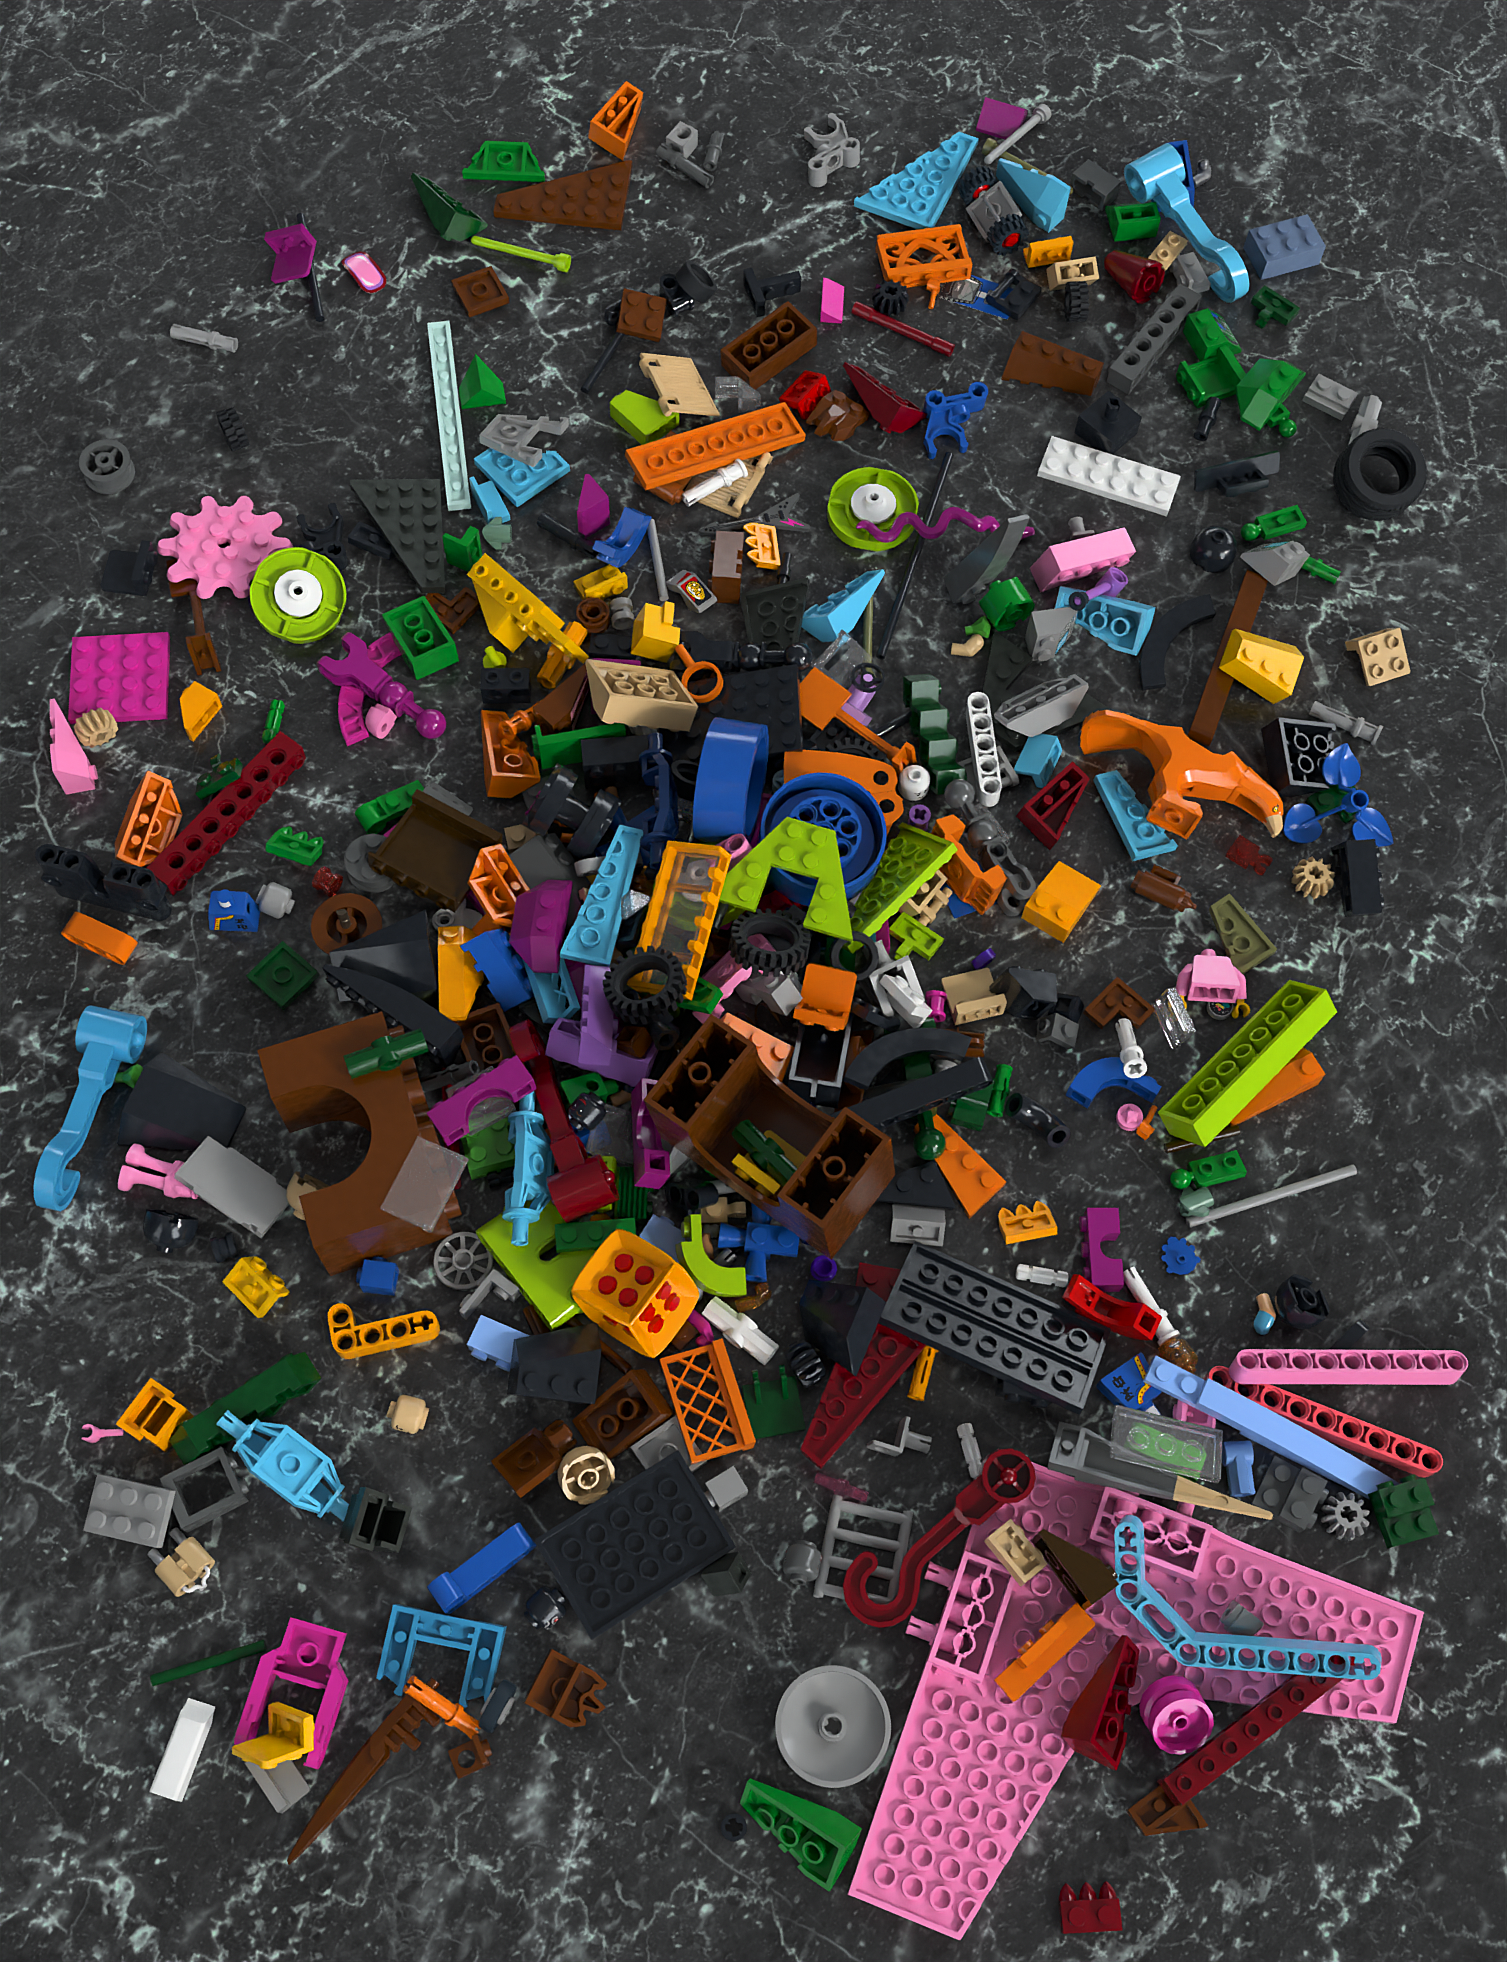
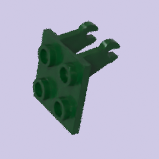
M784 1364L778 1365V1380L760 1383L756 1369L752 1370L753 1384L742 1386L746 1411L755 1440L806 1430L795 1376H786Z

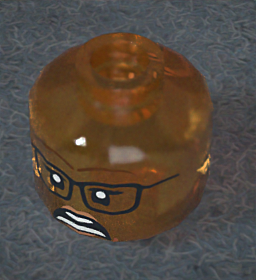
M1170 1338L1159 1347L1158 1357L1192 1374L1196 1372L1195 1366L1198 1363V1355L1186 1340Z

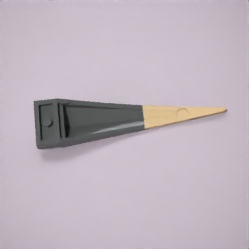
M1059 1421L1048 1463V1470L1075 1476L1074 1480L1268 1520H1271L1273 1517L1270 1511L1221 1494L1161 1468L1106 1440L1087 1428Z

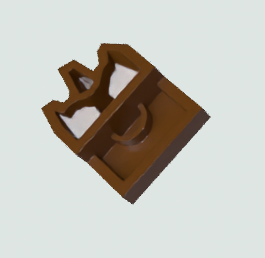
M835 389L818 402L805 423L818 426L814 432L816 435L823 436L829 433L833 441H844L854 434L856 427L869 419L870 412L864 409L862 405L849 399L843 392Z
M549 1649L523 1703L568 1727L585 1726L586 1719L583 1715L585 1710L599 1714L606 1708L595 1697L594 1691L596 1689L603 1690L607 1683L593 1670L553 1649Z

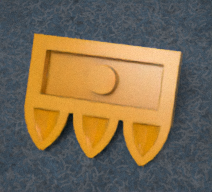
M758 523L746 524L743 529L751 537H748L745 543L754 549L749 551L747 556L756 563V567L777 570L781 564L775 526Z
M1040 1201L1035 1202L1033 1212L1022 1204L1018 1205L1016 1216L1006 1208H1001L999 1211V1228L1006 1244L1057 1235V1225L1048 1206Z

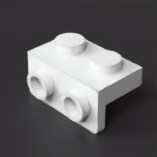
M885 974L879 981L888 991L886 994L890 1005L913 1028H919L933 1011L924 1002L925 1000L921 995L908 987V982L898 975L893 977Z

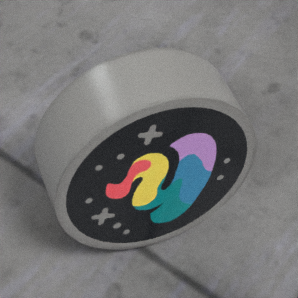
M1208 1002L1206 1006L1207 1012L1214 1019L1224 1020L1231 1014L1233 1003Z

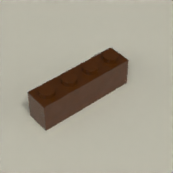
M1022 331L1013 346L1001 380L1009 381L1010 379L1020 380L1021 384L1029 385V382L1043 384V388L1060 387L1066 392L1091 396L1099 382L1104 363Z

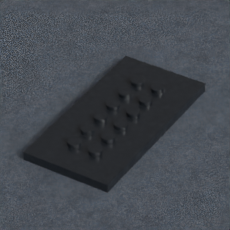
M914 1241L878 1322L883 1326L1078 1415L1081 1414L1111 1331V1328L917 1241Z

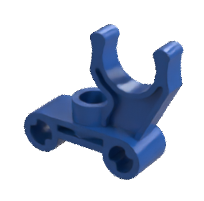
M972 383L969 386L968 393L945 397L942 392L932 390L926 395L923 411L927 413L926 418L929 419L923 444L926 447L929 459L936 457L937 449L933 444V440L939 435L954 437L959 444V452L965 453L967 451L968 442L965 438L964 429L959 424L967 421L970 418V413L984 408L988 395V388L984 383Z

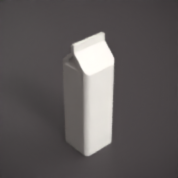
M188 1698L178 1716L149 1792L182 1802L211 1727L215 1706Z

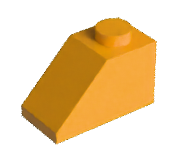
M196 681L190 687L185 688L180 697L184 728L191 741L194 742L222 707L218 694Z

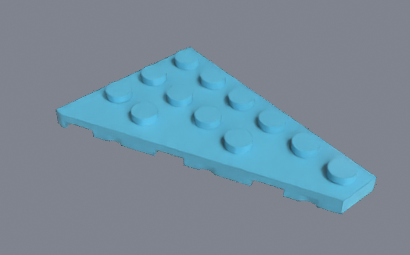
M962 132L954 134L949 140L940 143L939 148L932 152L928 151L918 157L915 162L907 164L903 171L896 175L893 173L882 180L879 185L871 187L869 192L859 198L857 196L854 200V207L918 230L934 228L976 149L979 138Z

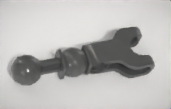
M955 779L945 788V801L951 808L962 812L967 821L963 832L968 833L969 843L974 848L979 849L977 855L981 856V863L985 871L996 865H999L1004 871L1007 880L996 901L1007 916H1017L1025 907V899L1031 897L1035 892V881L1029 870L1016 861L1005 842L1001 841L1002 838L998 836L997 827L988 820L989 814L980 815L973 804L975 797L974 787L966 780ZM1021 884H1025L1028 890H1022ZM1009 897L1013 898L1017 907H1012L1008 904Z

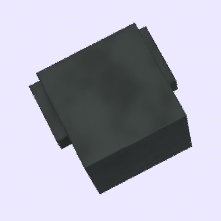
M360 1487L358 1494H352L339 1539L344 1540L345 1544L366 1551L399 1552L412 1507L395 1501H388L390 1495L367 1487Z

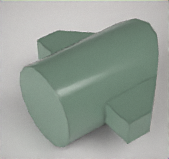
M495 517L483 528L484 538L495 550H502V543H511L512 527L511 525L502 524V517Z
M1188 1186L1183 1190L1180 1197V1213L1183 1217L1191 1215L1205 1217L1209 1215L1207 1208L1214 1205L1213 1197L1205 1186L1196 1191H1193Z

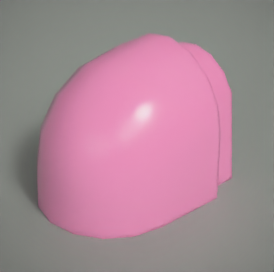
M377 703L375 707H370L365 718V724L372 735L383 739L395 724L394 721L397 716L390 708Z

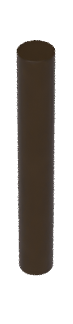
M1234 1125L1224 1128L1212 1142L1240 1135L1239 1126ZM1180 1139L1165 1143L1164 1150L1168 1154L1198 1145Z

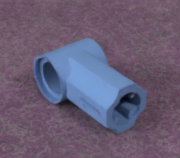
M1251 1441L1221 1442L1220 1456L1222 1464L1226 1467L1230 1497L1254 1495L1255 1488L1251 1467L1254 1461V1453Z

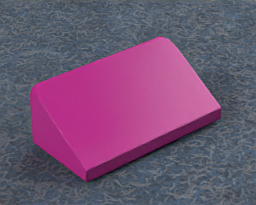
M823 278L820 322L842 323L844 286L828 278Z

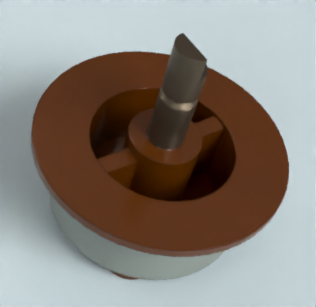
M353 893L339 894L324 901L314 913L311 922V933L316 945L328 955L334 949L382 929V917L376 905L368 898Z

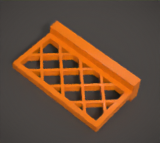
M723 1338L712 1341L711 1344L659 1359L691 1465L739 1450H749L754 1447L756 1440ZM704 1353L708 1354L710 1365L706 1371L692 1364L696 1356ZM679 1362L686 1366L681 1378L670 1374L667 1364ZM689 1368L703 1375L698 1387L683 1381ZM711 1368L713 1370L714 1375L709 1373ZM706 1377L715 1381L719 1389L715 1396L700 1390ZM672 1380L677 1383V1385H676L675 1388H674V1385H673ZM680 1385L695 1392L689 1404L677 1398L676 1392ZM697 1394L712 1401L706 1413L691 1406ZM719 1394L721 1395L722 1401L717 1399ZM714 1403L726 1410L727 1415L723 1423L709 1416ZM681 1407L685 1408V1411H684L683 1414H682V1411H681ZM688 1411L703 1418L697 1430L692 1429L685 1423L684 1418ZM728 1419L731 1427L726 1425ZM705 1420L720 1427L714 1440L700 1433ZM723 1429L734 1435L736 1444L726 1447L717 1442ZM689 1433L694 1435L692 1440L690 1439ZM696 1437L711 1444L707 1453L695 1455L692 1445ZM714 1446L719 1448L717 1450L712 1451Z

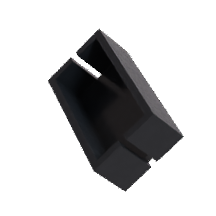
M853 1013L849 1014L844 1030L839 1029V1031L823 1030V1025L816 1023L814 1025L799 1023L788 1088L807 1103L812 1100L815 1101L814 1105L838 1109Z

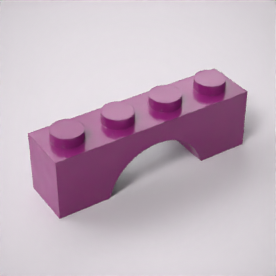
M516 1055L513 1058L501 1061L498 1067L491 1072L481 1074L468 1087L459 1088L446 1101L434 1104L430 1111L427 1112V1115L448 1147L470 1132V1114L481 1101L491 1097H502L516 1103L537 1088L533 1077Z
M641 1078L631 1092L634 1186L660 1189L670 1177V1155L668 1151H664L661 1136L643 1101L659 1080Z

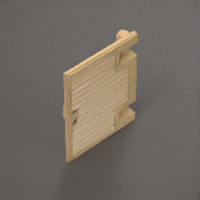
M640 353L641 360L639 366L644 376L651 378L660 396L658 404L665 416H670L672 412L720 416L691 358ZM649 362H655L657 366H649ZM668 400H674L676 404H668Z
M764 452L761 455L742 460L748 472L747 477H741L732 482L730 487L723 486L696 502L738 519L742 506L746 505L765 473L766 465L771 463L773 456L769 452ZM755 459L759 460L756 466L752 465ZM719 468L694 475L685 491L717 474ZM731 499L735 500L732 507L728 505Z

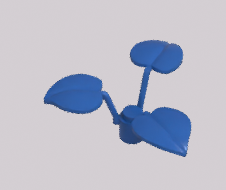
M1348 743L1336 747L1325 758L1322 765V775L1327 784H1338L1340 790L1348 792L1342 798L1341 806L1315 816L1313 808L1307 804L1301 803L1292 806L1285 815L1283 824L1284 835L1296 843L1305 844L1313 842L1322 833V827L1317 820L1344 809L1349 813L1356 812L1355 819L1357 821L1352 825L1351 829L1354 840L1375 839L1378 847L1392 845V834L1384 817L1377 810L1366 808L1369 803L1367 793L1363 790L1347 788L1354 786L1361 776L1360 765L1356 757L1351 752Z

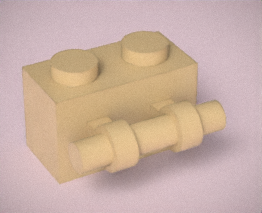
M938 869L934 876L926 881L917 890L916 894L909 898L898 911L900 913L904 911L911 917L920 914L918 922L924 926L932 923L936 918V913L940 908H944L949 902L948 898L952 895V891L947 887L942 891L940 890L948 878ZM933 898L932 904L928 907L927 904Z

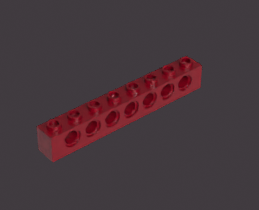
M280 731L243 768L241 778L227 785L151 862L147 869L154 873L158 881L167 886L168 893L174 896L177 891L182 890L187 885L188 880L195 873L203 869L205 862L212 855H216L229 838L236 835L239 827L245 821L250 820L262 804L269 801L272 793L287 782L288 777L294 770L299 769L304 764L306 756L303 747ZM278 761H283L281 764H275ZM250 795L248 798L242 799L243 796ZM228 812H233L231 815L225 816ZM212 829H217L213 833H208ZM200 846L197 850L191 851L192 848ZM178 864H183L179 868H174Z
M1333 1655L1329 1658L1332 1663L1337 1665L1345 1663L1344 1658L1339 1655ZM1351 1656V1664H1350V1665H1352V1666L1355 1665V1663H1354V1658H1355V1657H1354V1656ZM1293 1674L1163 1775L1157 1782L1174 1806L1184 1805L1344 1678Z

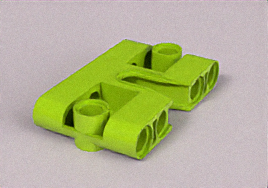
M550 1200L541 1211L540 1219L537 1222L529 1223L528 1245L526 1246L511 1244L513 1223L502 1218L503 1212L478 1228L476 1234L513 1284L519 1287L520 1293L527 1302L534 1306L536 1313L551 1331H554L574 1315L583 1313L577 1303L572 1300L571 1289L579 1273L595 1253V1250L562 1252L550 1261L540 1259L541 1255L556 1245L555 1224L566 1223ZM525 1201L523 1208L529 1209L532 1201Z

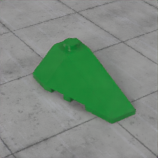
M750 1778L747 1781L740 1801L741 1806L763 1830H770L781 1842L778 1846L784 1853L789 1851L800 1863L798 1868L805 1876L827 1891H830L852 1855L862 1828L836 1811Z

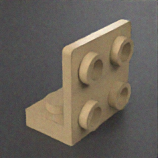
M1386 628L1345 642L1347 651L1356 650L1357 654H1359L1367 686L1410 673L1400 628Z
M989 968L942 978L941 984L944 992L947 994L948 1006L955 1025L1004 1013L1007 1004L1005 995H996L989 991V986L994 982Z

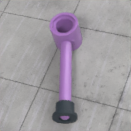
M1111 567L1094 588L1086 592L1072 593L1069 596V605L1073 610L1080 611L1085 608L1089 600L1101 594L1116 597L1128 583V578L1118 568Z

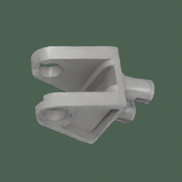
M879 940L875 942L879 954L877 967L871 975L863 980H858L871 1005L880 1009L879 1012L887 1016H894L885 989L879 983L884 976V972L888 975L893 974L894 977L896 975L902 977L908 982V987L912 991L918 993L923 998L924 995L909 956L907 955L896 961L891 960L882 943L883 941ZM864 948V949H862V952L864 953V955H865V957H866V959H867V961H868V958H869L868 949H867V948Z

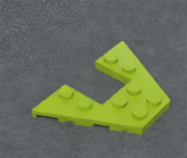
M786 817L726 874L719 902L754 913L756 912L771 866L818 880L803 927L853 942L836 832L834 830Z

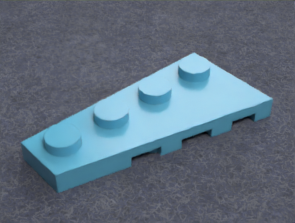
M1117 770L1095 776L1093 781L1132 861L1174 851L1178 847L1173 839L1170 840L1164 833L1165 829L1147 821L1146 816L1149 809L1145 804H1141L1136 799V793Z

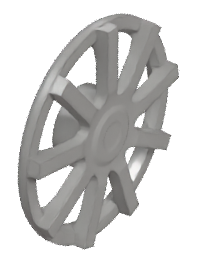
M472 1232L454 1233L446 1237L435 1251L433 1259L435 1273L443 1284L453 1290L477 1288L480 1278L475 1281L471 1274V1269L484 1274H490L492 1270L493 1257L488 1250L487 1253L473 1255L474 1251L482 1243L477 1234ZM465 1236L477 1239L470 1250L465 1249ZM460 1237L461 1249L456 1251L448 1241ZM444 1245L453 1253L452 1258L439 1256ZM488 1258L487 1269L475 1264V1261ZM438 1262L452 1263V1266L440 1272ZM454 1270H457L454 1283L444 1278ZM463 1272L467 1274L470 1284L459 1285Z

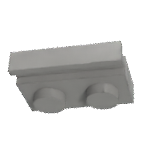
M1318 374L1302 401L1342 421L1358 393Z

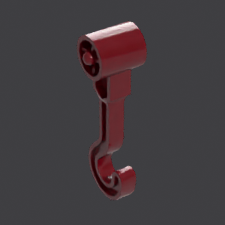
M529 1019L511 1026L509 1034L516 1055L522 1063L529 1061L532 1077L537 1088L535 1093L551 1134L550 1148L559 1172L548 1176L546 1179L551 1194V1202L557 1208L564 1221L570 1223L619 1200V1193L614 1181L615 1174L609 1170L601 1155L596 1154L588 1157L582 1140L575 1134L558 1089V1079L551 1057L545 1055L547 1047L536 1027Z
M1011 1448L997 1449L985 1457L981 1463L979 1475L954 1496L955 1505L952 1510L912 1544L903 1556L899 1571V1588L893 1600L887 1603H878L869 1598L865 1584L869 1575L877 1568L878 1561L873 1552L863 1551L847 1568L843 1582L845 1602L851 1613L864 1624L878 1628L894 1626L906 1619L916 1605L921 1571L926 1562L968 1525L975 1524L980 1526L1005 1503H1017L1030 1494L1036 1480L1035 1468L1030 1459L1021 1451Z

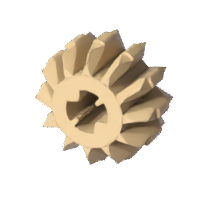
M98 708L95 711L91 709L88 713H82L83 716L77 718L76 724L73 726L79 741L84 746H89L90 748H94L96 745L101 747L105 742L109 743V739L116 736L115 733L118 731L113 715L108 710H103L102 708Z
M1311 856L1307 861L1302 859L1298 866H1295L1292 871L1294 876L1291 883L1297 885L1296 891L1302 890L1304 892V897L1311 894L1313 899H1315L1319 895L1325 896L1329 889L1333 887L1335 872L1329 871L1331 864L1324 865L1323 858L1317 862Z

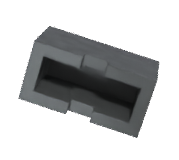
M1088 159L1072 173L1070 186L1073 188V192L1081 197L1087 196L1089 203L1103 211L1105 206L1111 204L1118 197L1121 181Z

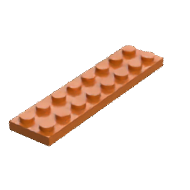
M783 402L627 449L625 457L644 489L648 490L732 464L737 458L742 461L761 455L764 452H771L803 442L806 435L787 404Z

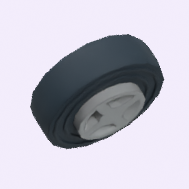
M504 1679L497 1688L495 1687L480 1712L482 1716L478 1726L481 1729L492 1733L498 1724L501 1725L515 1701V1698H513L517 1689L515 1684Z

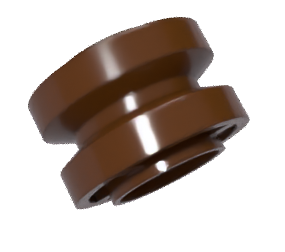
M587 598L577 606V622L587 629V635L591 636V633H604L610 625L609 607L603 600Z

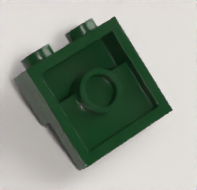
M1415 1474L1400 1478L1401 1484L1395 1486L1393 1481L1384 1482L1376 1485L1377 1491L1368 1494L1387 1549L1439 1534L1429 1507L1435 1505L1425 1477L1417 1479Z

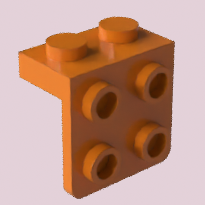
M809 963L806 967L801 991L803 999L795 1007L793 1018L799 1019V1022L805 1025H814V1023L824 1025V1028L830 1031L844 1030L850 1014L857 975L854 972Z

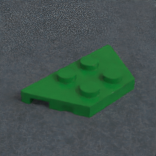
M485 141L480 147V151L472 157L471 165L462 171L463 179L545 182V173L538 166V160L532 154V149L528 142Z

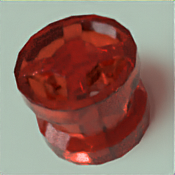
M323 866L315 874L312 887L317 890L321 889L325 895L332 897L340 889L343 876L338 873L333 874L330 868Z

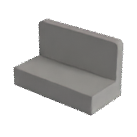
M893 1204L890 1242L913 1244L914 1241H917L924 1245L943 1246L946 1225L945 1209Z
M292 1760L280 1762L272 1769H261L259 1765L245 1762L277 1813L283 1814L311 1791V1788Z

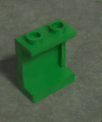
M1228 345L1219 347L1217 355L1189 366L1185 360L1180 362L1176 378L1178 383L1182 384L1186 390L1189 400L1193 401L1196 408L1207 404L1209 397H1217L1221 400L1235 395L1236 386L1246 373Z

